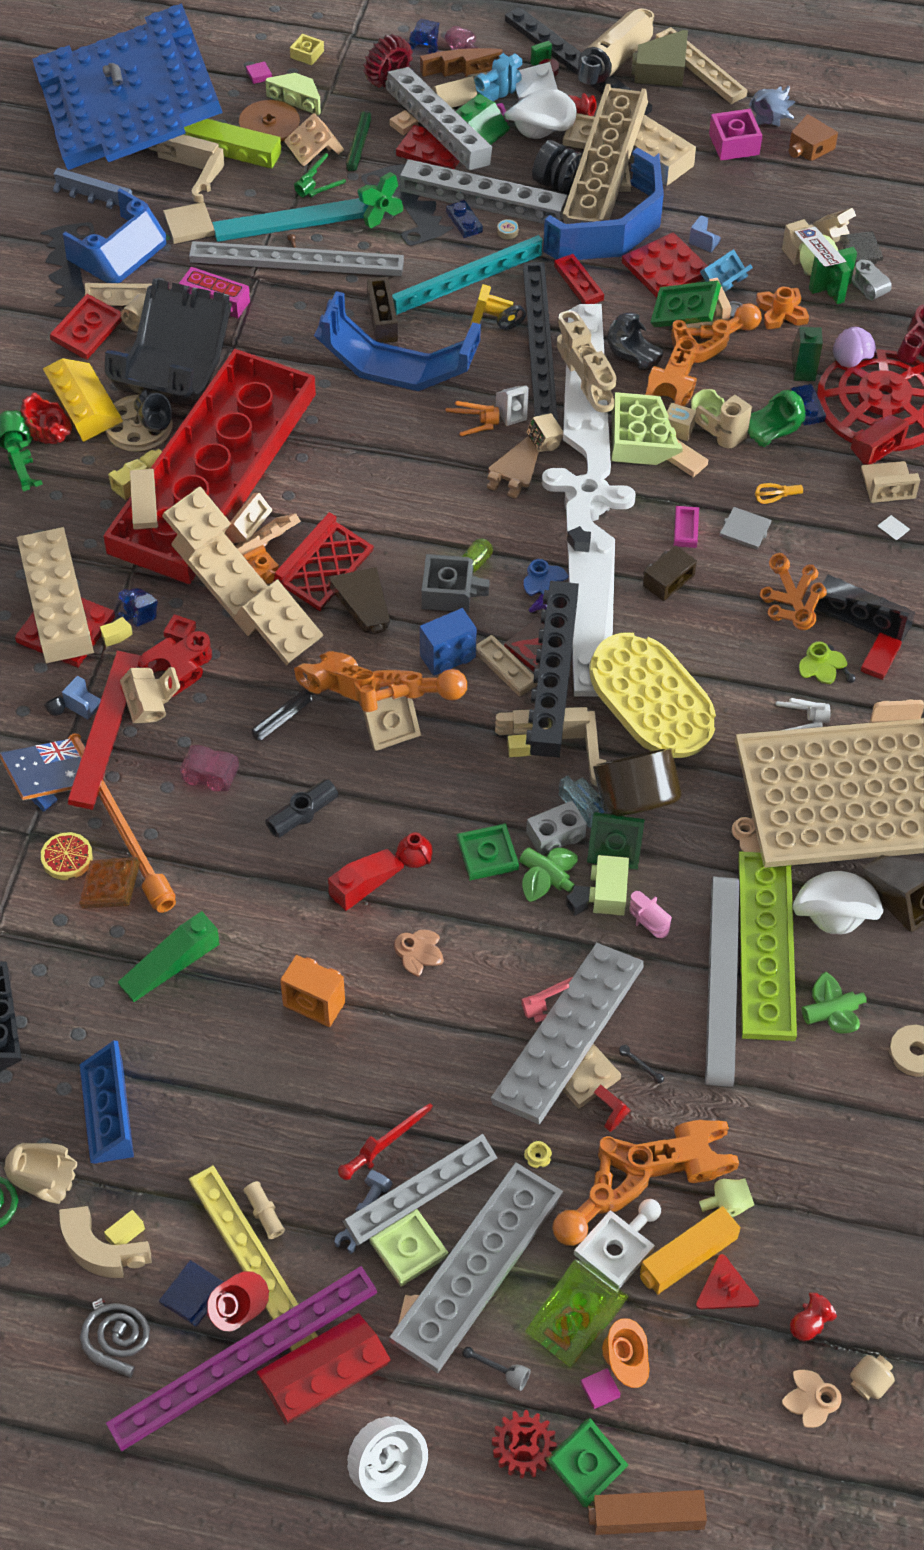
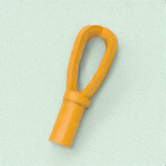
M773 483L760 484L755 490L756 499L762 504L775 502L782 497H787V495L803 493L802 485L781 486ZM763 487H773L779 489L774 491L759 492L760 489ZM779 494L771 499L762 500L760 496Z

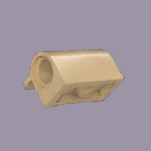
M733 395L723 403L721 413L717 417L702 406H698L695 413V422L712 435L717 436V443L720 446L733 448L747 438L752 406L738 396ZM701 414L707 417L709 424L702 420Z
M169 667L159 679H155L150 668H130L120 680L133 723H151L164 718L166 712L163 704L167 703L180 688L174 667ZM169 677H171V679H172V688H171V689H169V687H168V678H169Z

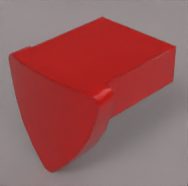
M600 1084L594 1091V1094L613 1110L604 1126L611 1132L631 1110Z

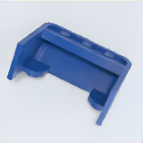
M121 188L117 190L120 215L128 220V222L107 239L97 234H91L81 241L67 232L63 233L66 259L106 283L122 282L167 243L166 233L148 205Z

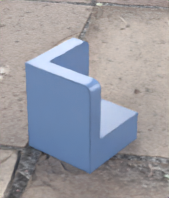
M701 215L691 227L689 244L711 253L719 244L721 237L707 231L708 218Z
M76 676L62 691L65 707L82 717L89 719L98 710L101 699L87 692L86 682L83 678Z

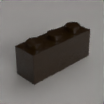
M388 277L367 279V300L375 340L379 343L398 342V322Z

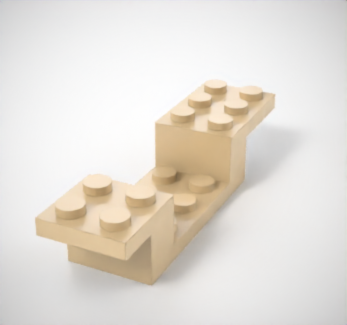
M198 487L164 512L163 518L177 533L171 545L247 636H250L257 630L286 665L323 637L322 632L278 579L270 586H267L224 533L231 523L201 487Z

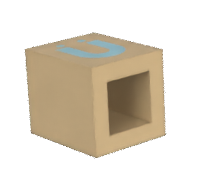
M671 403L667 411L670 425L675 429L676 438L688 441L695 427L696 410Z

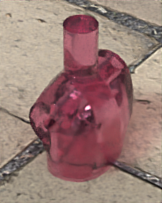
M454 26L445 34V41L449 44L451 50L478 48L473 45L476 42L474 33L466 28Z

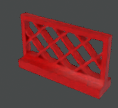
M330 512L279 567L274 575V582L278 579L285 589L319 611L335 595L329 588V584H325L324 576L355 572L374 549L373 545L337 523V517ZM337 531L345 537V541L333 542L332 535ZM359 545L365 549L363 553L352 554L351 546ZM347 546L348 554L336 555L334 547ZM331 548L332 556L320 557L319 550ZM350 560V568L339 569L337 561ZM334 562L335 570H322L321 563ZM310 563H317L319 571L306 572L305 566ZM320 577L322 585L309 586L308 578ZM304 578L305 586L296 587L291 584V581ZM323 591L324 597L319 602L311 597L310 592Z

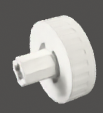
M389 1416L375 1419L362 1428L353 1440L347 1459L349 1476L360 1490L374 1500L392 1502L401 1499L409 1494L423 1477L428 1461V1449L425 1439L419 1431L402 1419ZM389 1469L388 1471H386V1472H384V1473H379V1472H378V1471H384V1470Z

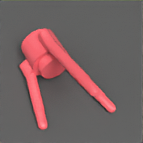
M573 977L535 995L521 999L526 1018H534L535 1023L543 1021L548 1015L543 1014V1011H547L545 999L568 989L569 982Z

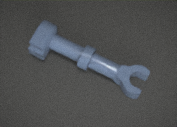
M371 1170L365 1179V1184L370 1186L371 1189L363 1203L358 1204L355 1209L356 1212L377 1200L381 1192H388L393 1184L392 1181L386 1176ZM346 1228L345 1231L340 1232L335 1237V1246L339 1247L343 1240H349L351 1243L347 1250L348 1253L352 1254L357 1245Z

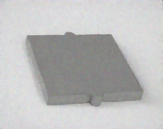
M733 507L729 517L724 520L720 536L758 549L763 538L767 536L771 520Z

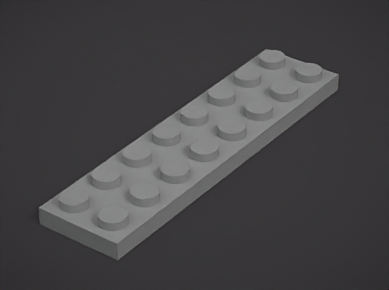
M596 943L569 982V988L563 991L492 1095V1104L540 1125L644 967L643 960Z
M515 1163L389 1337V1342L436 1373H439L563 1195V1191L518 1163Z

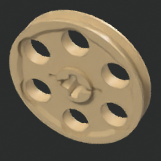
M139 395L127 396L114 403L117 411L124 410L127 413L121 416L123 422L106 430V435L110 442L123 450L136 452L150 450L162 444L172 431L173 422L171 419L169 426L161 431L159 435L150 434L152 431L142 425L139 415L134 409V402ZM115 427L123 428L120 432L111 431ZM132 437L140 438L137 442L128 441Z

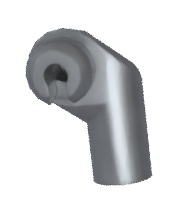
M109 63V65L103 66L105 76L112 77L113 85L120 86L123 84L121 70L118 65Z

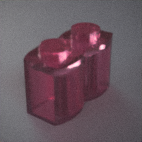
M191 745L180 767L181 777L191 785H207L213 791H229L239 769L238 757L223 751H213L201 745Z

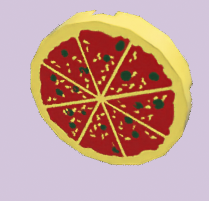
M72 832L60 833L51 837L41 850V862L46 873L60 880H69L68 878L74 876L75 878L82 876L90 868L93 861L92 848L88 840L82 835Z

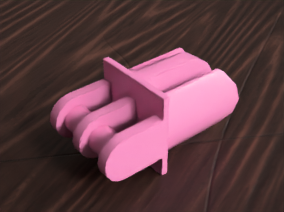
M640 891L633 892L631 894L629 911L636 918V926L642 924L657 938L666 937L669 933L672 917L657 905V897L650 900Z

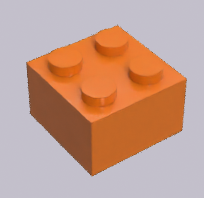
M296 955L280 979L283 1006L327 1027L332 1025L345 1004L344 976L335 969H327L318 965L311 958H303Z

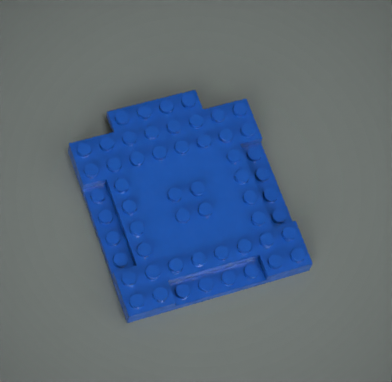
M182 3L146 16L147 24L137 26L134 29L118 33L104 40H99L91 45L80 47L75 51H72L70 45L32 59L49 109L60 152L68 170L105 156L107 161L111 162L186 134L184 127L223 113ZM109 63L118 65L121 70L123 84L120 86L113 85L112 77L105 76L103 66L109 65Z

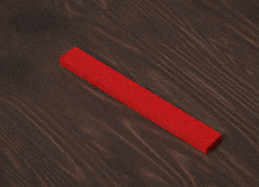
M117 650L68 798V805L90 810L94 808L127 705L120 680L130 668H138L140 655Z

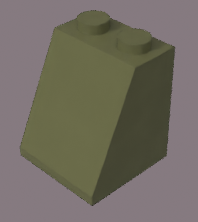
M682 30L639 44L637 53L633 52L631 75H635V83L682 87L688 30Z

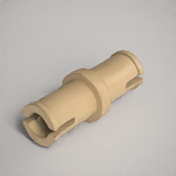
M253 1182L247 1185L243 1191L254 1209L253 1215L262 1223L268 1238L274 1239L283 1234L285 1228L274 1211V1203L268 1200L260 1186V1182Z

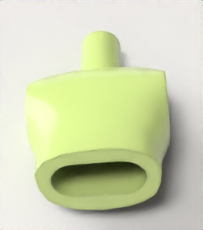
M745 1178L740 1180H718L714 1184L715 1196L699 1201L702 1212L723 1206L731 1217H735L754 1206Z

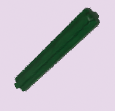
M363 111L360 114L346 162V169L348 171L352 170L354 172L357 170L371 122L370 112L366 113Z

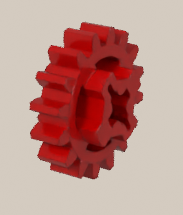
M528 1410L524 1411L523 1417H519L517 1412L514 1411L512 1413V1420L503 1417V1427H495L494 1433L498 1437L492 1438V1446L497 1447L493 1450V1457H501L498 1466L500 1468L506 1465L509 1466L508 1475L510 1476L516 1470L519 1471L521 1479L524 1478L525 1472L528 1471L532 1477H536L537 1468L543 1472L547 1470L545 1459L557 1448V1443L552 1441L555 1439L556 1433L555 1431H547L550 1424L548 1420L543 1423L539 1422V1413L530 1418ZM506 1436L509 1437L511 1442L507 1450L504 1446ZM541 1438L544 1442V1449L542 1453L540 1452V1448L537 1446ZM519 1441H521L523 1444L530 1442L529 1447H527L526 1445H522L520 1447Z

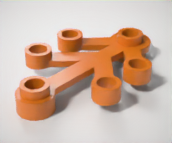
M776 553L770 558L769 566L774 573L780 575L787 593L775 591L771 587H764L760 591V597L765 603L778 601L793 605L795 611L782 609L779 605H772L768 609V615L773 621L781 619L793 621L797 629L808 630L816 622V614L814 612L819 599L826 595L827 590L822 583H814L810 588L811 595L804 606L802 599L810 581L818 577V570L812 564L806 565L802 570L803 575L796 588L788 571L790 567L788 558L783 553ZM813 570L812 574L807 575L809 571ZM822 588L820 592L815 593L817 589Z

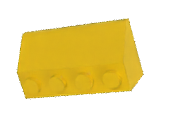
M62 358L43 368L54 392L83 442L123 422L122 417L90 363Z

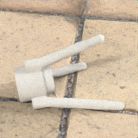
M790 698L789 702H776V706L807 710V718L813 722L785 730L823 727V723H829V704Z

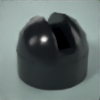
M61 695L44 703L46 710L53 716L61 715L65 710V702Z

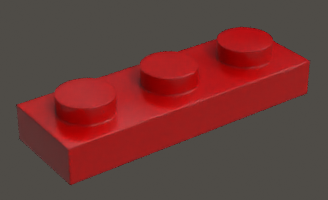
M574 254L554 260V267L582 304H595L604 300L603 291Z

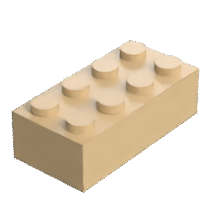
M644 115L632 152L636 148H640L653 157L659 153L662 183L668 186L694 166L696 147ZM631 153V156H630V159H629V162H630L631 164L634 163V157H635V156L632 155V153Z

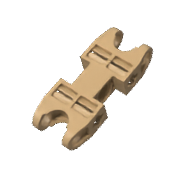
M574 311L561 312L558 317V323L562 334L557 338V348L569 370H575L580 377L581 390L592 407L598 412H609L614 407L611 389L616 385V375L604 353L595 350L591 343V332L578 313ZM569 317L574 321L567 323L563 319ZM600 400H607L609 405L603 406L598 402Z

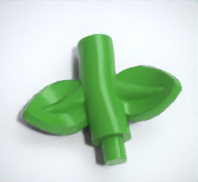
M531 848L524 850L519 862L530 868L524 875L522 883L526 899L529 902L536 901L547 893L551 885L558 890L565 889L570 893L574 889L575 884L569 880L570 876L565 871L572 869L576 865L578 856L565 848H554L548 853L547 857Z
M827 972L822 973L812 990V997L816 1003L802 1007V1015L806 1024L809 1025L828 1020L830 1028L836 1033H851L858 1030L860 1026L859 1018L852 1011L857 1010L858 1005L866 1003L865 994L863 992L856 995L853 992L842 994L841 987L835 978Z

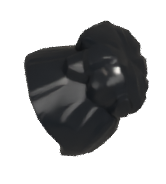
M145 390L141 392L134 402V409L139 415L140 422L146 429L152 432H159L169 426L173 416L168 399L163 394L147 393Z

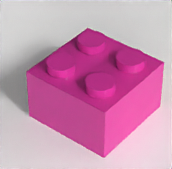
M751 109L711 114L709 135L720 160L760 155L762 133Z

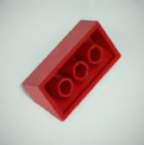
M357 1313L256 1373L283 1423L287 1425L385 1367L391 1359L377 1334L363 1317Z

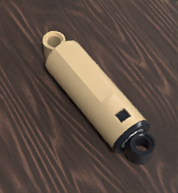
M642 8L629 11L588 46L578 58L579 81L590 85L601 83L631 58L633 52L636 53L638 51L639 44L648 42L653 35L652 23L654 13Z

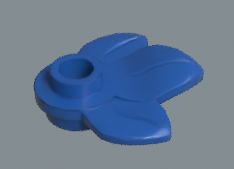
M536 559L528 566V576L524 579V589L530 596L538 592L544 594V590H549L550 581L562 582L568 579L569 576L563 568L549 566L545 560Z

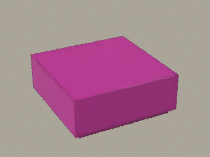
M265 61L246 66V72L253 84L263 82L267 78L272 77V73Z
M608 1368L581 1380L580 1384L593 1409L620 1398L621 1394Z

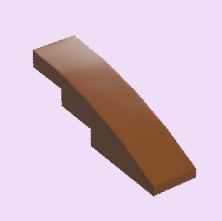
M474 48L420 56V73L425 77L442 72L444 77L463 72L465 77H468L471 74L491 71L493 61L498 60L499 55L503 54L502 49Z

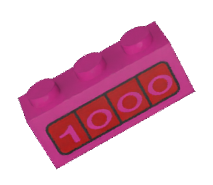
M191 267L179 282V284L190 286V294L192 288L195 287L211 291L210 298L212 299L214 292L229 295V302L232 303L230 316L239 318L250 303L249 286Z

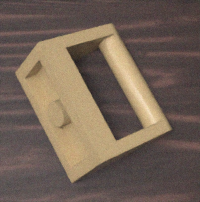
M260 493L252 494L231 520L230 526L224 534L233 544L248 541L272 511Z

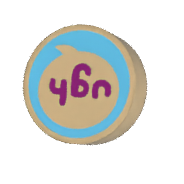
M510 219L500 221L497 226V234L503 239L515 238L518 235L517 222Z

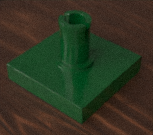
M594 812L587 863L597 864L598 855L629 858L628 869L638 870L645 819Z

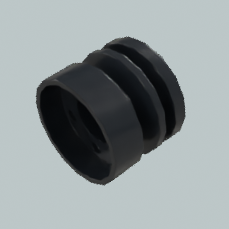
M549 140L541 147L536 156L532 169V178L534 181L547 187L551 185L552 189L559 190V192L567 195L570 193L583 154L570 148L566 149L565 146Z

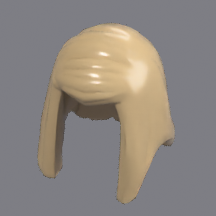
M21 1143L15 1146L7 1155L4 1170L7 1178L17 1187L42 1200L59 1204L66 1197V1191H70L72 1187L71 1181L75 1178L73 1170L77 1168V1161L67 1154L68 1148L62 1145Z

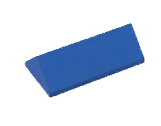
M113 1040L80 1064L90 1163L94 1164L134 1157L123 1061L118 1041Z

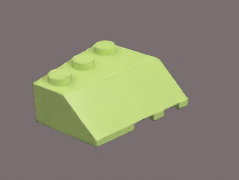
M615 392L614 407L612 409L611 461L658 465L683 451L681 443H678L676 439L675 429L670 425L668 413L660 396Z

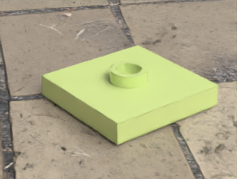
M415 1209L369 1238L370 1244L401 1287L443 1261L449 1255V1252L418 1209Z

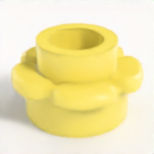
M533 1142L525 1150L524 1157L533 1168H538L539 1166L546 1167L551 1161V1149L544 1142Z

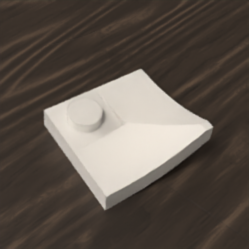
M550 62L519 70L522 75V80L516 83L519 101L539 90H558Z

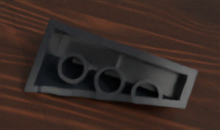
M827 575L822 583L827 593L818 600L815 607L816 610L877 637L879 633H883L903 642L912 626L915 611L847 583L840 578Z
M0 961L1 1072L22 1061L11 991V974L7 962Z

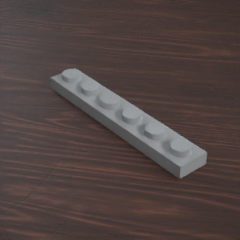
M482 1134L343 1220V1223L358 1246L497 1159V1156Z

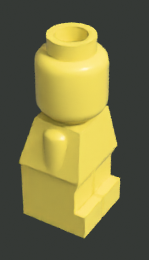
M160 449L156 451L150 450L139 460L136 459L128 462L117 472L114 470L109 473L111 489L127 500L131 497L130 471L150 469L162 451Z

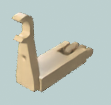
M181 135L148 147L150 150L158 152V158L203 169L198 181L192 188V199L195 202L203 203V195L199 194V192L202 190L211 191L210 183L224 166L223 149L218 148L217 143L187 135Z
M587 707L565 708L562 739L585 738L590 780L593 785L597 786L593 766L607 761L599 759L595 711H587ZM529 710L498 713L495 724L496 734H527V730H532L533 724H528Z

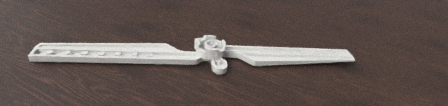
M579 304L570 309L569 311L578 313L591 332V343L595 350L604 353L602 304ZM568 317V323L574 321L572 318ZM566 365L563 440L585 456L587 460V474L575 476L564 468H550L542 474V485L548 491L565 492L564 505L566 509L567 531L581 526L584 531L591 532L589 552L574 551L567 542L569 582L579 583L572 646L574 696H598L590 680L589 665L591 657L599 644L612 636L615 539L595 525L593 521L598 520L599 515L609 511L610 508H631L635 503L636 494L629 486H609L604 480L610 474L611 468L608 412H598L592 407L581 390V379L575 370L570 371ZM600 400L598 403L606 406L607 400Z

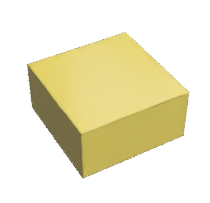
M301 34L290 47V58L313 65L324 52V41Z

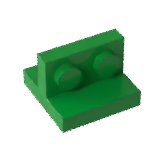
M854 247L838 250V253L847 262L824 267L817 257L814 256L809 290L812 294L827 290L828 295L834 299L836 304L845 302L847 287L852 281L857 251Z

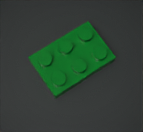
M716 280L660 287L650 323L655 328L673 326V322L676 320H682L686 324L711 322L721 284Z

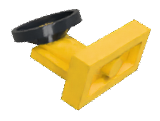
M483 284L470 326L472 322L480 324L483 312L497 316V324L502 330L515 328L524 321L526 311L522 306H513L512 301L489 295L491 287ZM521 310V317L517 321H515V319L517 318V313ZM506 320V322H512V324L501 325V321Z

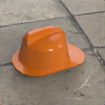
M619 1319L613 1323L609 1329V1334L603 1341V1357L611 1367L615 1377L623 1385L630 1388H639L646 1383L649 1377L647 1338L637 1322L631 1319Z

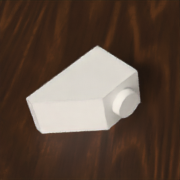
M516 386L496 392V407H499V414L506 426L527 420V386Z

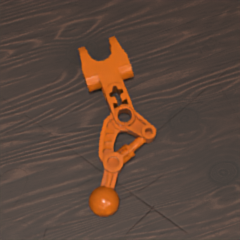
M751 303L742 304L736 309L734 318L728 321L716 320L713 325H700V328H688L684 321H674L671 335L674 350L665 369L653 366L649 374L645 395L668 396L675 401L674 404L685 407L690 402L697 378L688 376L693 364L702 363L726 348L729 335L736 330L750 331L758 327L762 319L759 308ZM692 336H700V339L710 340L698 344Z
M333 651L321 654L319 656L321 663H303L294 668L296 680L308 691L320 694L329 689L340 693L342 696L358 701L364 712L377 710V701L392 697V699L402 696L406 698H419L425 693L438 692L445 700L454 701L461 698L467 691L466 677L459 670H445L438 678H423L421 673L404 670H379L373 672L358 666L355 659L350 655ZM389 686V688L380 690L381 687Z
M710 1120L685 1122L675 1127V1139L637 1145L614 1139L610 1136L603 1137L598 1150V1157L601 1160L600 1169L595 1173L594 1186L591 1188L589 1199L577 1210H565L559 1213L553 1221L552 1229L558 1242L565 1246H575L581 1243L588 1234L587 1223L593 1217L610 1210L612 1212L619 1211L631 1203L648 1186L649 1178L686 1171L688 1182L701 1183L711 1181L738 1169L739 1161L737 1156L717 1154L708 1145L727 1135L729 1129L727 1122ZM640 1159L643 1162H645V1164L639 1165L636 1164L633 1160ZM611 1165L627 1174V1178L614 1190L611 1188L613 1178L612 1173H610Z

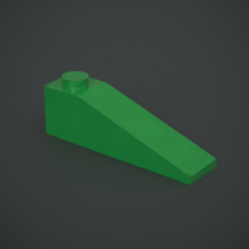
M202 911L181 924L121 978L118 981V985L134 1003L220 945L218 929Z

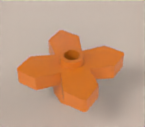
M780 287L774 294L769 291L757 293L756 302L758 308L767 311L764 314L763 320L766 329L780 328L784 320L796 326L808 324L809 315L807 309L798 306L801 302V294L798 288Z

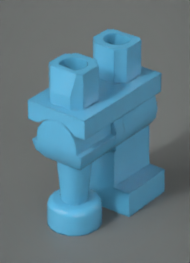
M504 53L499 55V59L493 61L490 72L486 75L480 73L475 76L474 82L477 95L480 93L494 102L498 98L507 96L509 92L511 94L515 92L516 83L522 80V75L517 69L522 66V59L516 53L509 57Z

